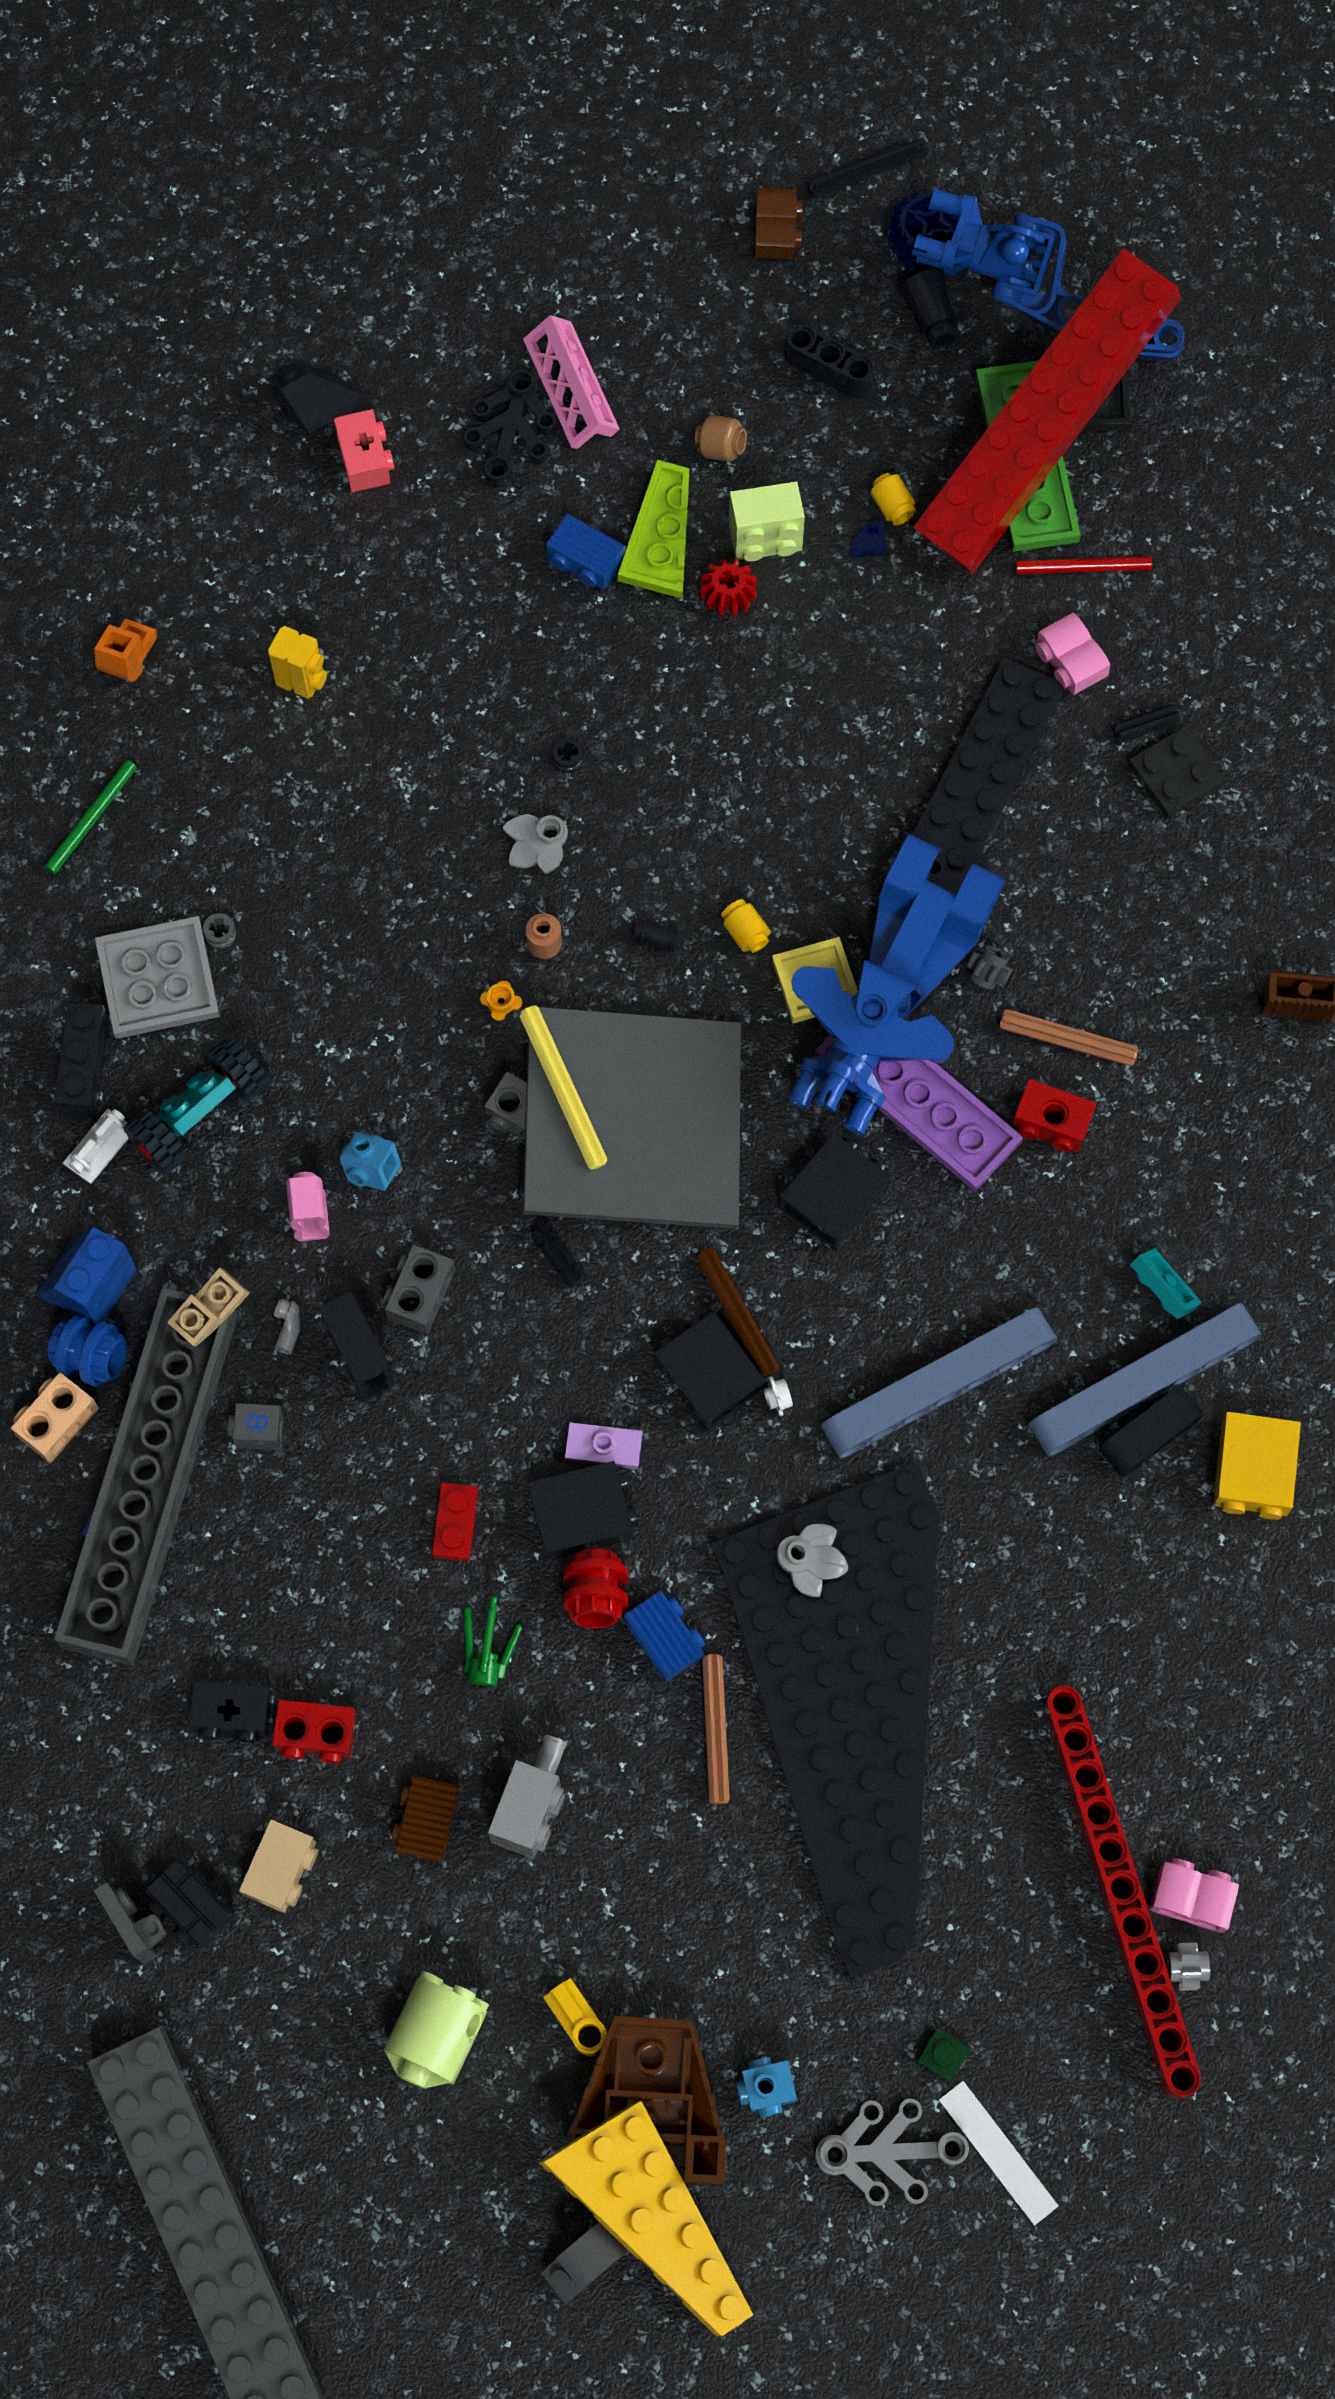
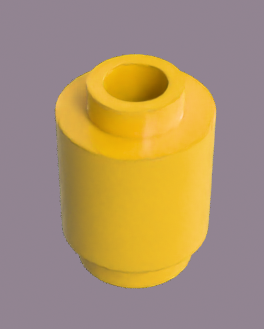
M886 473L873 482L874 487L870 494L887 521H892L894 526H899L909 521L916 514L917 510L914 507L916 502L899 475Z
M739 899L724 909L721 917L724 919L723 925L743 952L751 950L754 953L767 945L769 942L767 937L770 935L771 930L752 904H747L744 899Z

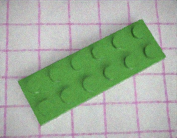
M1038 361L976 369L975 378L986 429H988ZM1063 456L1008 527L1013 552L1078 543L1080 541L1081 535Z

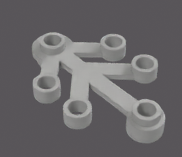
M909 2098L899 2105L898 2114L871 2145L854 2146L869 2125L879 2123L883 2117L882 2106L878 2102L870 2100L861 2106L859 2116L841 2136L829 2135L820 2141L816 2148L815 2157L818 2166L829 2175L844 2174L864 2192L866 2201L872 2206H881L887 2201L889 2196L888 2188L882 2182H874L855 2162H873L904 2191V2197L909 2203L920 2204L928 2195L926 2184L921 2180L911 2177L894 2160L940 2158L947 2165H958L967 2158L969 2145L965 2137L956 2132L943 2135L938 2142L893 2144L907 2126L918 2121L922 2115L921 2104L917 2100ZM911 2103L916 2106L917 2115L915 2118L910 2119L903 2114V2107L906 2104ZM869 2105L875 2106L879 2112L878 2118L872 2121L864 2116V2109ZM948 2142H955L959 2146L957 2156L950 2157L946 2154L945 2145ZM835 2147L841 2150L842 2159L840 2162L833 2163L828 2159L827 2153L829 2149ZM912 2184H918L923 2189V2195L918 2200L912 2199L909 2196L908 2190ZM873 2186H879L883 2189L884 2197L881 2201L876 2202L870 2198L869 2191Z

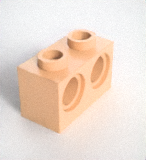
M59 1373L54 1379L49 1378L44 1382L38 1391L39 1397L30 1407L28 1405L24 1406L17 1413L13 1420L15 1424L11 1427L12 1431L21 1441L50 1464L99 1409L92 1397L62 1373ZM64 1395L73 1396V1401L69 1407L64 1409L56 1408V1403L60 1397ZM37 1424H49V1428L43 1436H32V1430Z

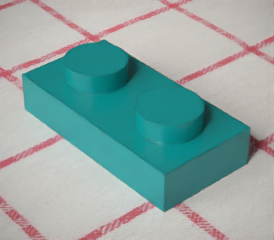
M1156 1248L1139 1255L1130 1264L1136 1271L1140 1282L1154 1292L1160 1299V1303L1165 1311L1172 1314L1177 1320L1193 1312L1202 1303Z

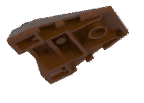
M614 2016L596 2066L585 2089L581 2104L568 2132L567 2144L632 2103L642 2101L686 2187L724 2185L726 2141L693 2020Z

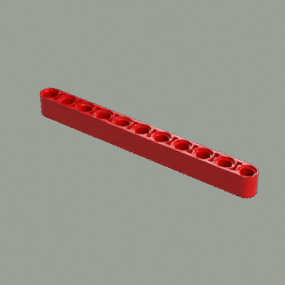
M1059 1686L1053 1689L1046 1699L1044 1714L1161 2086L1168 2096L1175 2099H1184L1198 2090L1201 2083L1200 2071L1081 1697L1074 1688ZM1058 1697L1066 1698L1072 1705V1712L1069 1714L1058 1713L1053 1706V1700ZM1071 1733L1079 1735L1083 1740V1749L1079 1751L1069 1749L1065 1744V1735ZM1077 1771H1090L1095 1777V1785L1089 1788L1081 1786L1076 1779ZM1093 1806L1102 1808L1107 1816L1106 1823L1098 1825L1090 1821L1088 1809ZM1109 1843L1116 1847L1118 1859L1115 1862L1105 1861L1101 1857L1099 1851L1101 1844ZM1121 1880L1128 1884L1130 1888L1129 1898L1119 1899L1114 1896L1111 1890L1112 1882ZM1132 1917L1140 1922L1142 1932L1139 1937H1131L1124 1931V1919ZM1138 1955L1148 1956L1152 1960L1154 1970L1151 1975H1143L1137 1971L1135 1960ZM1150 1993H1158L1164 1998L1166 2007L1163 2013H1155L1149 2009L1147 1998ZM1162 2031L1172 2032L1176 2036L1178 2046L1174 2052L1165 2051L1161 2047L1159 2037ZM1175 2069L1184 2070L1188 2074L1190 2085L1187 2090H1178L1172 2084L1171 2076Z

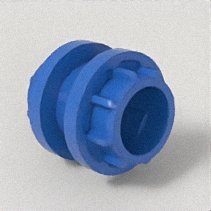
M76 1315L67 1322L61 1321L55 1327L49 1339L47 1354L49 1361L52 1362V1367L56 1368L58 1374L62 1373L68 1379H74L80 1375L83 1383L96 1387L103 1382L116 1379L121 1373L127 1357V1343L123 1335L119 1334L115 1325L101 1322L95 1326L88 1317Z

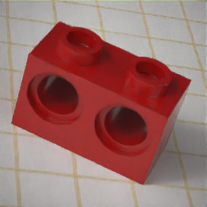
M279 1700L272 1745L276 1751H281V1757L302 1760L304 1759V1754L318 1755V1760L321 1762L340 1764L342 1758L351 1759L357 1720L355 1708ZM299 1722L306 1726V1731L300 1739L291 1740L286 1737V1731L291 1724ZM334 1726L342 1728L343 1737L338 1743L328 1744L324 1741L323 1737L327 1729Z

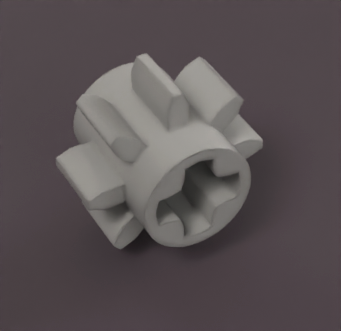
M1197 1942L1176 1944L1177 1952L1167 1953V1971L1171 1982H1179L1180 1991L1200 1989V1981H1209L1210 1979L1208 1952L1198 1951Z

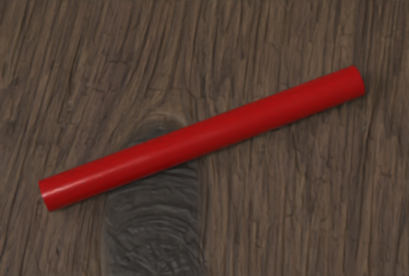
M1152 557L1016 561L1015 570L1016 575L1151 570Z

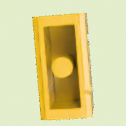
M286 626L280 628L268 649L276 686L288 691L294 689L295 694L309 699L313 696L316 689L321 690L326 681L327 671L323 670L322 667L324 655H321L319 652L317 639L306 634L299 635L298 631Z

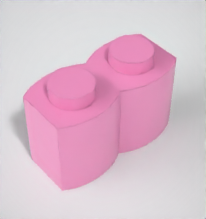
M1074 612L1038 632L1036 651L1043 662H1049L1056 669L1054 671L1056 680L1060 681L1064 689L1067 688L1073 695L1109 675L1110 663L1106 655L1091 638L1087 628Z
M312 1172L296 1173L293 1175V1178H289L286 1181L289 1219L294 1238L301 1242L326 1239L330 1235L326 1192L323 1189L322 1179Z
M1173 1858L1171 1863L1164 1862L1160 1866L1149 1910L1220 1933L1226 1932L1229 1928L1239 1885L1231 1882V1876L1226 1873L1209 1870L1208 1875L1193 1870V1863L1182 1859Z

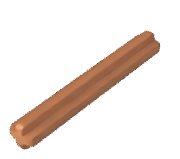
M1009 1009L1004 1010L1000 1021V1028L1002 1030L1127 1066L1134 1065L1138 1054V1048L1134 1045Z
M708 1654L702 1658L708 1790L710 1804L719 1805L728 1803L730 1799L723 1658L719 1654Z

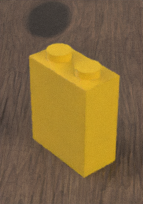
M1227 1412L1221 1421L1213 1506L1223 1507L1222 1511L1230 1514H1244L1245 1510L1260 1512V1517L1272 1520L1287 1516L1293 1508L1301 1422Z

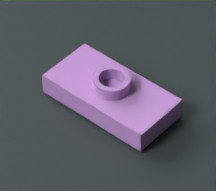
M569 1423L565 1461L595 1465L614 1461L616 1467L638 1469L643 1431Z

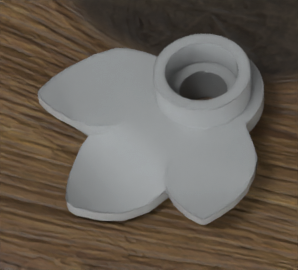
M525 814L511 819L503 826L505 833L516 840L510 852L509 865L525 869L538 863L539 868L545 874L550 873L560 865L563 859L562 845L568 838V828L562 819L553 815L544 816L539 819L530 814ZM549 830L557 833L552 838H548L544 834Z
M808 1525L799 1536L792 1535L783 1539L776 1550L779 1565L785 1571L791 1573L795 1588L807 1596L819 1597L822 1591V1580L838 1578L848 1571L845 1557L839 1550L832 1547L837 1530L830 1525ZM793 1547L801 1552L800 1560L792 1557L791 1549Z

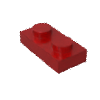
M441 1483L432 1552L433 1558L470 1562L479 1492L478 1486Z

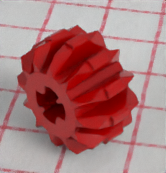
M722 558L720 560V567L710 563L708 573L701 576L702 588L700 589V596L703 600H706L708 611L718 607L720 617L725 611H730L731 615L735 618L738 608L747 612L750 608V602H753L757 596V591L755 590L757 578L751 575L749 565L739 568L740 562L737 558L732 564H727L726 560Z

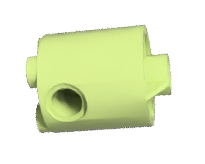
M422 1971L383 2050L388 2056L397 2076L423 2089L447 2083L454 2085L485 2019L489 2004L476 1998V1994L463 1987L455 1985L452 1988L444 1984L443 1980L437 1976Z

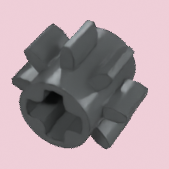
M988 945L984 951L978 948L976 952H973L966 967L973 970L970 979L986 989H993L996 984L1002 987L1013 971V968L1006 965L1010 959L1009 956L994 946Z

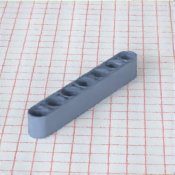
M1243 1303L1237 1304L1033 1419L1028 1425L1047 1456L1055 1455L1247 1347L1260 1338L1262 1333Z
M1038 1307L1033 1308L826 1420L821 1425V1428L840 1459L847 1457L1040 1353L1055 1343L1057 1337Z

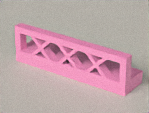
M549 315L523 340L571 447L578 449L596 433L612 437L620 429L571 321ZM546 334L548 344L544 354L540 352L536 342ZM553 360H557L561 366L558 381L553 380L550 374ZM565 387H569L573 393L570 408L565 407L563 403ZM578 414L583 415L587 427L579 434L575 430Z

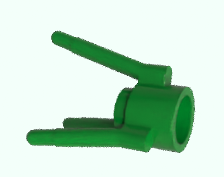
M495 1595L490 1598L482 1652H476L475 1659L471 1609L469 1607L464 1608L466 1656L464 1673L468 1674L467 1682L489 1687H496L498 1678L505 1679L508 1662L523 1628L520 1624L515 1626L501 1660L497 1663L498 1655L490 1654L498 1598Z

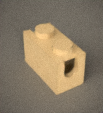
M270 1820L239 1892L245 1897L283 1913L286 1912L289 1905L294 1907L302 1892L303 1885L298 1883L304 1869L307 1871L312 1869L319 1852L318 1849L314 1848L316 1845V1841L313 1840L314 1838L274 1820Z

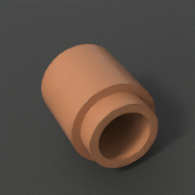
M542 913L533 916L526 925L527 947L531 954L537 958L548 959L560 951L562 946L561 925L554 916Z

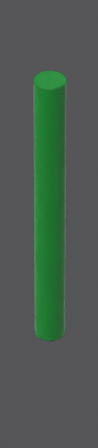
M125 760L44 865L48 872L55 875L135 772L137 766L134 763Z

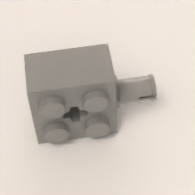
M545 1735L534 1766L518 1760L515 1761L488 1831L491 1843L532 1859L535 1858L537 1850L545 1851L552 1831L549 1830L550 1825L548 1821L551 1814L558 1816L565 1798L558 1775H555L563 1751L567 1746L565 1741Z

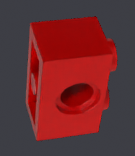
M1029 1079L1012 1128L1017 1130L1024 1138L1030 1140H1037L1039 1138L1050 1142L1054 1148L1060 1151L1071 1152L1073 1150L1079 1153L1097 1103ZM1055 1114L1062 1122L1050 1124L1045 1120L1044 1116Z

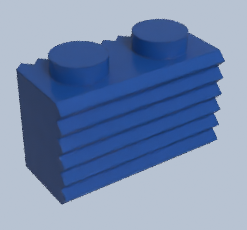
M569 514L565 516V519L562 520L554 535L551 536L546 544L547 558L553 567L560 571H571L578 576L583 584L589 587L596 586L601 590H605L620 568L626 552L625 545Z
M659 1591L630 1612H627L624 1615V1622L663 1680L668 1682L703 1658L704 1652L701 1647L705 1645V1642L694 1626L687 1629L680 1619L684 1612L673 1596L666 1598L663 1592Z

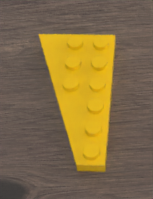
M642 2101L632 2103L538 2162L548 2172L555 2175L565 2185L564 2188L574 2198H578L629 2252L647 2265L654 2272L653 2275L663 2285H667L715 2336L725 2335L753 2316L748 2303Z

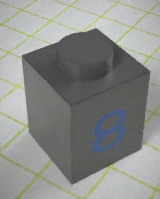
M236 1403L235 1415L230 1414L228 1418V1436L233 1437L237 1448L281 1451L284 1413L281 1406Z

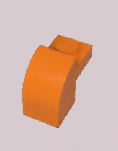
M124 619L119 628L108 625L94 648L96 668L99 671L124 680L135 681L143 672L142 662L157 639L156 629L128 619Z

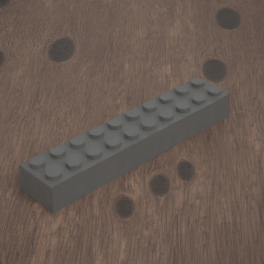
M162 1288L54 1640L62 1649L134 1666L238 1318L235 1310L206 1339L195 1347L167 1323L191 1294Z
M158 2027L88 2061L89 2069L230 2399H323V2393L165 2030Z

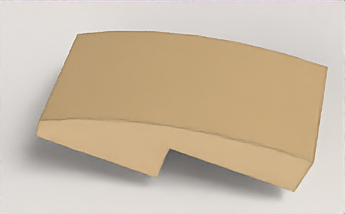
M219 1268L196 1296L191 1294L167 1323L196 1347L227 1319L250 1292L224 1269Z

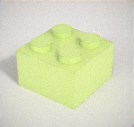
M797 482L730 492L729 529L735 559L737 558L738 561H757L765 556H790L798 551H802L805 516Z

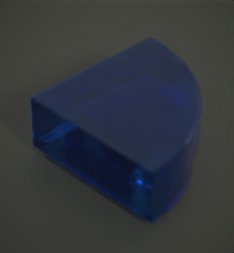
M884 520L868 524L855 537L851 557L885 556Z

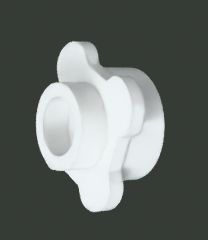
M772 1376L768 1377L769 1387L764 1388L767 1404L770 1410L776 1408L778 1415L783 1416L782 1410L793 1406L788 1386L784 1378L774 1381Z

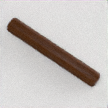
M705 1249L697 1255V1261L759 1373L763 1378L773 1375L779 1370V1364L715 1249Z

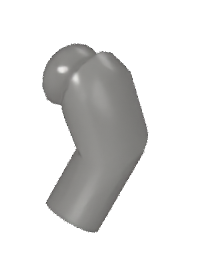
M280 1299L276 1305L274 1316L285 1320L274 1348L281 1353L290 1355L301 1330L299 1306L293 1300L288 1302L286 1299Z

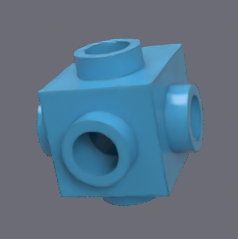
M356 1132L350 1143L344 1146L340 1156V1162L347 1181L356 1186H368L382 1191H386L401 1166L394 1142L385 1140L377 1135L370 1136Z
M768 2057L748 2062L749 2070H744L741 2073L743 2081L736 2082L741 2106L748 2104L750 2113L759 2111L760 2118L783 2113L782 2105L797 2101L788 2060L772 2064L771 2058ZM764 2081L770 2083L772 2092L768 2094L762 2093L758 2088V2084Z

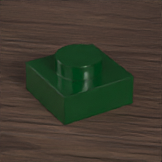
M937 2028L917 2063L950 2084L971 2049Z

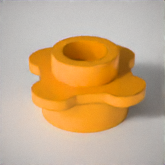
M507 981L498 982L491 986L488 992L485 991L480 996L481 1004L490 1009L492 1012L491 1016L496 1021L504 1020L506 1014L512 1010H519L522 1007L521 997L515 996L511 984ZM503 998L505 1001L501 1004L498 1000Z

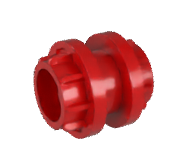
M605 1549L583 1550L576 1553L570 1564L563 1569V1582L571 1588L563 1595V1609L569 1613L570 1619L576 1625L591 1629L611 1627L618 1622V1618L628 1609L629 1597L621 1588L628 1583L629 1572L617 1554Z

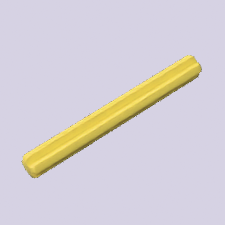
M536 1005L527 1007L521 1011V1021L590 1170L600 1168L606 1164L607 1156L539 1007Z

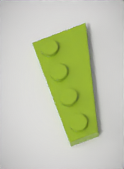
M657 460L618 572L619 582L683 599L690 468Z

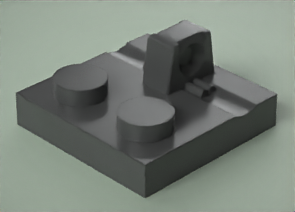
M106 1882L95 1889V1894L133 1957L144 1965L156 1958L157 1954L152 1947L167 1935L158 1917L155 1914H151L136 1921L133 1914L138 1909L127 1891L124 1892L121 1886L115 1889Z

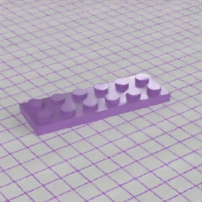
M831 1036L815 1050L816 1056L830 1053V1047L834 1041ZM929 1060L878 1063L875 1071H872L882 1092L886 1096L879 1110L974 1192L1023 1141V1137L934 1062Z

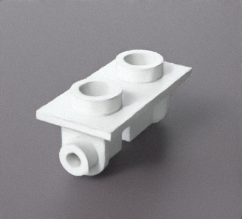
M107 1109L63 1162V1165L92 1184L129 1139L123 1130V1127L127 1124L124 1121L125 1117L116 1109L113 1111Z

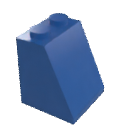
M92 1227L74 1235L36 1295L72 1316L82 1315L88 1317L96 1326L106 1320L136 1273L137 1268L125 1244Z

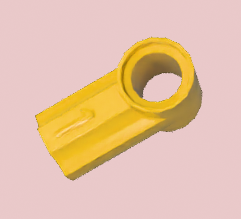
M570 1978L552 1989L543 1999L573 2042L576 2050L585 2056H595L601 2052L607 2031ZM586 2027L597 2028L601 2033L600 2042L592 2048H587L579 2042V2034Z

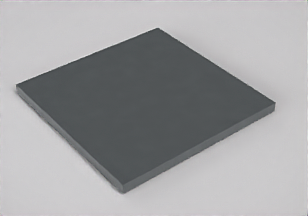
M539 1007L607 1156V1162L604 1166L594 1170L588 1168L528 1036L523 1214L737 1229L739 1226L741 1023Z

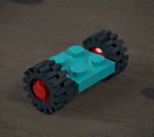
M227 1036L206 1054L207 1059L210 1061L211 1066L216 1069L217 1074L210 1071L197 1073L187 1082L186 1086L188 1088L178 1097L173 1095L162 1103L159 1108L161 1110L159 1114L155 1116L151 1111L144 1108L123 1127L124 1132L133 1142L134 1146L163 1175L167 1176L188 1157L181 1143L175 1139V1133L181 1136L185 1134L232 1091L237 1093L241 1099L250 1103L271 1084L268 1075L258 1065L256 1059L252 1058L250 1053L238 1041L236 1042L233 1037Z

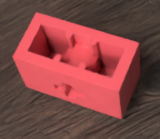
M373 409L335 418L336 435L351 493L391 484L389 470L394 469V463L390 449H383L382 442L387 441L383 421L376 422Z

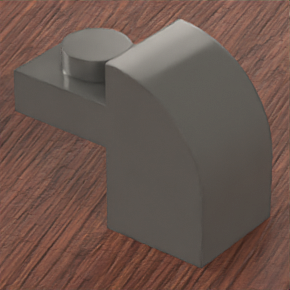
M598 2222L562 2252L541 2274L566 2305L597 2277L615 2264L628 2250Z

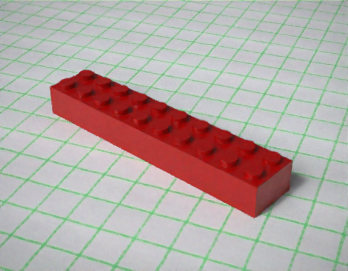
M1123 248L913 528L919 536L973 575L1182 299L1178 286Z

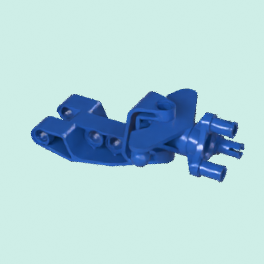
M937 188L934 189L929 209L956 216L959 222L952 240H948L947 243L918 234L914 244L915 249L912 251V256H917L916 262L943 269L945 274L956 276L958 272L968 268L970 269L969 271L995 278L996 283L992 292V298L1003 302L1058 335L1069 321L1062 315L1064 307L1070 303H1076L1080 306L1086 299L1068 293L1061 287L1067 249L1064 229L1054 222L1023 214H1016L1013 225H982L975 196L964 194L962 197ZM1058 249L1057 260L1047 292L1042 294V288L1054 250ZM1031 255L1043 257V261L1034 259L1032 261ZM1033 270L1038 271L1039 274H1038V275L1032 274V273H1033ZM1166 318L1137 358L1159 360L1177 358L1183 350L1184 331L1181 325L1174 320ZM1165 335H1172L1177 339V342L1174 345L1165 346L1160 342V339Z
M911 834L904 841L881 891L869 961H864L859 992L853 996L842 991L834 968L802 967L794 973L791 981L792 989L796 996L809 1008L834 1041L830 1047V1053L812 1058H804L799 1068L801 1074L787 1099L801 1108L808 1109L820 1082H824L814 1103L822 1108L826 1103V1110L835 1112L845 1089L855 1093L857 1100L843 1126L861 1136L865 1135V1131L876 1108L880 1109L886 1098L872 1072L875 1071L878 1063L929 1060L934 1063H942L952 1054L954 1039L950 1032L933 1015L911 1022L904 1019L975 947L1006 880L1004 877L973 864L957 894L929 881V873L938 853L942 849Z

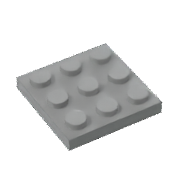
M199 916L95 938L115 1039L220 1017Z

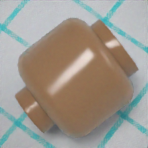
M710 415L704 420L702 425L697 427L695 443L699 445L700 452L705 458L730 462L744 452L747 443V432L736 418Z

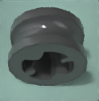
M217 913L205 920L203 932L208 944L217 949L231 946L236 938V928L232 919L226 914ZM217 925H224L228 933L222 932V937H215L212 929L217 930Z

